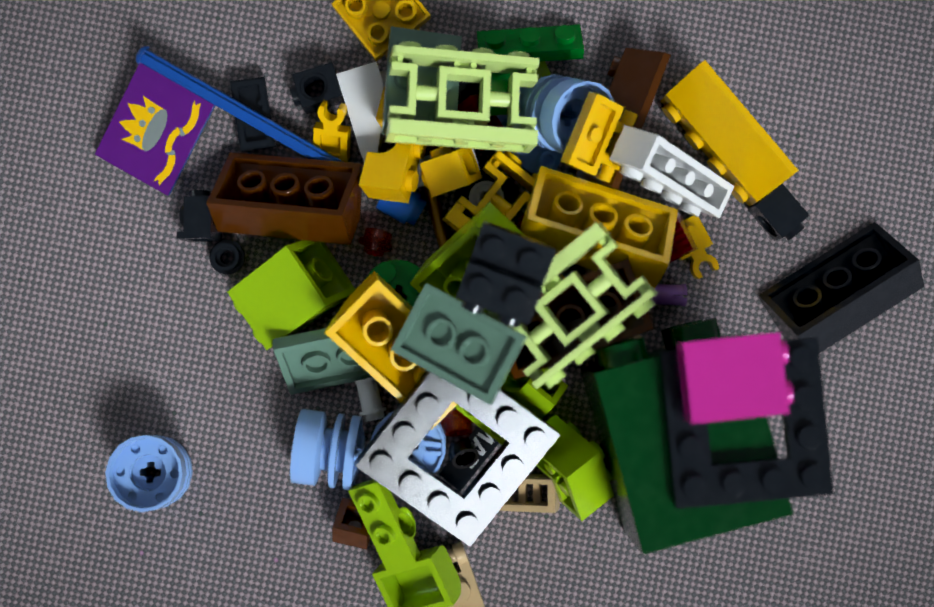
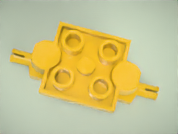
M335 0L331 3L336 13L376 62L384 55L387 57L391 26L420 30L419 28L431 19V14L419 0Z

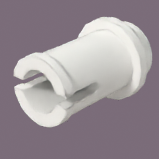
M373 377L355 381L362 409L359 416H363L364 422L385 418L384 411L387 409L382 407L377 381Z

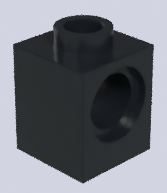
M332 62L292 74L295 85L290 86L289 89L296 107L301 105L306 114L318 111L323 100L328 102L327 108L345 103L336 76L337 71ZM321 82L325 85L324 92L320 96H308L307 91L312 83Z
M783 183L747 209L774 241L783 237L787 240L792 239L804 229L801 222L810 216Z

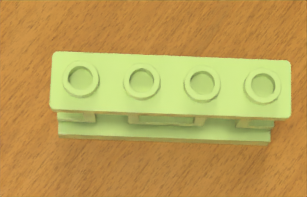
M412 41L393 45L389 55V75L407 77L406 107L389 106L385 142L530 153L538 145V130H535L537 118L519 116L520 87L533 88L538 82L537 69L539 67V58L529 57L528 53L520 51L510 52L508 55L494 54L493 50L487 48H476L472 52L457 51V47L452 45H438L435 48L421 47V44ZM418 66L439 68L436 76V87L417 85ZM491 72L511 74L508 78V93L490 91ZM447 80L480 83L479 113L446 110ZM416 100L435 102V122L413 120L416 115ZM490 106L507 108V128L486 126L490 119Z
M602 222L593 224L554 256L543 284L542 293L544 296L538 300L535 307L544 321L531 332L522 322L519 327L507 325L528 337L525 345L537 360L523 372L532 379L533 383L531 384L535 389H538L543 384H546L549 389L566 376L563 368L572 361H575L578 366L596 353L592 345L602 337L607 342L611 341L626 329L621 322L631 314H634L638 319L656 305L652 298L658 292L654 287H651L644 276H641L630 286H627L605 259L619 245L610 236V232ZM599 243L603 246L602 249L591 257L603 273L589 285H587L577 271L572 272L565 279L561 277L562 273ZM574 284L596 313L569 334L547 304ZM612 285L615 286L624 299H627L637 290L640 292L641 297L601 327L598 321L606 316L609 311L598 298L599 295ZM487 311L485 313L486 315L499 321L497 319L499 316L498 313L492 311ZM553 332L565 347L579 338L582 344L543 373L540 367L552 358L541 346L540 343Z

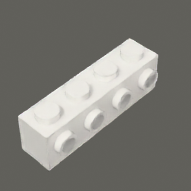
M624 125L609 158L622 167L620 171L622 175L639 182L642 179L640 184L642 187L661 194L660 198L680 206L679 209L695 217H699L700 212L720 218L734 188L732 184L661 136Z

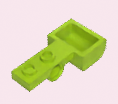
M374 479L355 484L350 488L348 492L382 560V563L372 573V576L387 607L453 606L460 597L461 582L445 546L440 545L419 551L413 538L416 533V522L412 512L407 507L399 508L391 491Z

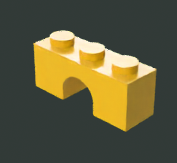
M385 86L382 91L376 115V120L381 126V128L383 121ZM396 143L387 152L375 153L367 151L359 186L368 198L409 204L411 192H415L418 187L419 174L417 168L419 159H423L426 154L427 145Z

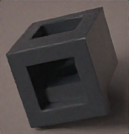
M190 190L189 196H184V206H181L179 211V219L183 226V231L177 232V239L187 242H219L222 240V232L217 231L206 204L211 191Z

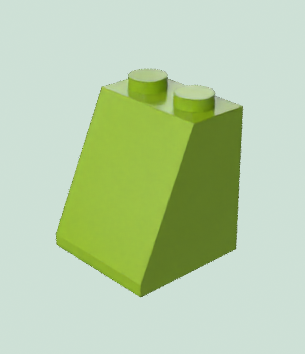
M301 240L283 247L227 291V293L233 300L235 309L243 315L252 328L256 340L268 350L273 347L272 339L295 335L345 301L356 289L324 242Z

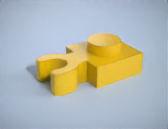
M323 100L317 112L321 122H316L313 127V144L342 161L348 162L350 158L351 126L341 125L347 114V106L345 103H341L337 114L334 115L327 109L328 102Z
M691 216L685 219L684 222L698 249L679 258V260L682 261L689 257L692 261L690 265L691 274L695 279H700L703 277L699 270L701 262H707L712 271L718 270L719 264L715 257L707 254L705 248L713 245L700 218Z

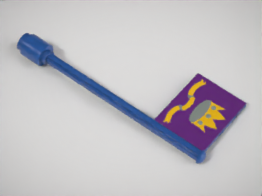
M143 46L138 50L136 54L138 67L94 154L169 196L215 106L308 159L344 162L149 50V46ZM417 191L411 192L409 204L374 199L378 201L376 209L404 225L408 222L413 226L427 204V201L420 198L422 194Z

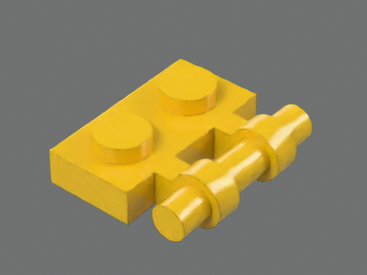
M588 92L560 161L587 174L597 175V179L610 183L614 171H619L620 166L609 158L624 125L633 127L638 115L628 110L623 112V106L598 93Z

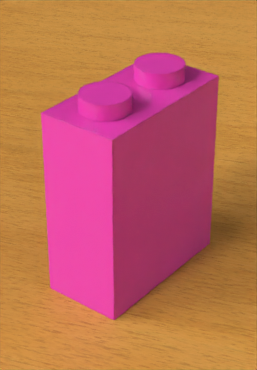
M780 332L676 343L685 422L698 424L790 414L789 404H792L794 399L791 381L786 380L784 364H787L789 361V351L786 341L781 340Z

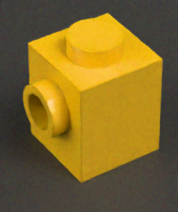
M442 146L429 151L431 158L419 163L422 169V181L425 187L429 189L432 197L470 185L482 178L473 150L469 148L451 150V147Z

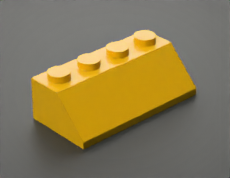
M703 60L660 101L664 105L662 110L666 117L674 124L678 122L687 132L684 136L688 143L695 150L701 149L709 158L707 164L710 169L720 177L723 175L734 186L732 195L740 203L746 202L748 206L757 203L799 171L706 60Z
M540 166L520 231L528 237L557 247L554 255L556 256L593 224L602 222L610 232V236L619 245V247L605 257L611 265L628 258L636 279L644 276L651 287L656 288L670 264L678 209ZM599 243L578 260L575 265L594 271L600 269L591 257L602 249L603 246Z
M373 271L347 298L324 332L401 403L427 370L391 351L413 307L382 277ZM454 401L431 430L457 405Z

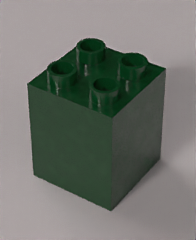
M717 318L704 321L702 319L662 329L661 334L665 345L663 349L647 352L644 337L630 338L596 350L594 357L597 366L580 370L600 446L605 454L606 468L612 477L610 483L623 531L643 555L794 515L790 499L682 509L674 507L659 351L677 350L676 343L743 336L745 334L721 335ZM767 416L708 422L712 464L778 458Z

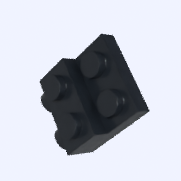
M484 221L456 298L462 300L461 306L470 312L483 314L484 309L498 313L497 319L506 325L519 327L521 322L529 325L557 247Z

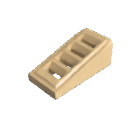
M529 474L518 487L519 502H513L512 494L499 511L556 513L560 508V500L553 481L546 474ZM527 484H533V502H527ZM542 485H547V501H542Z

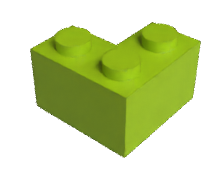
M554 415L546 422L555 428L560 436L536 466L553 481L560 502L577 518L583 521L614 496L610 484L612 477L605 468L603 462L605 454L600 446L592 440L588 442L584 439L573 423L569 422L566 424L557 415Z

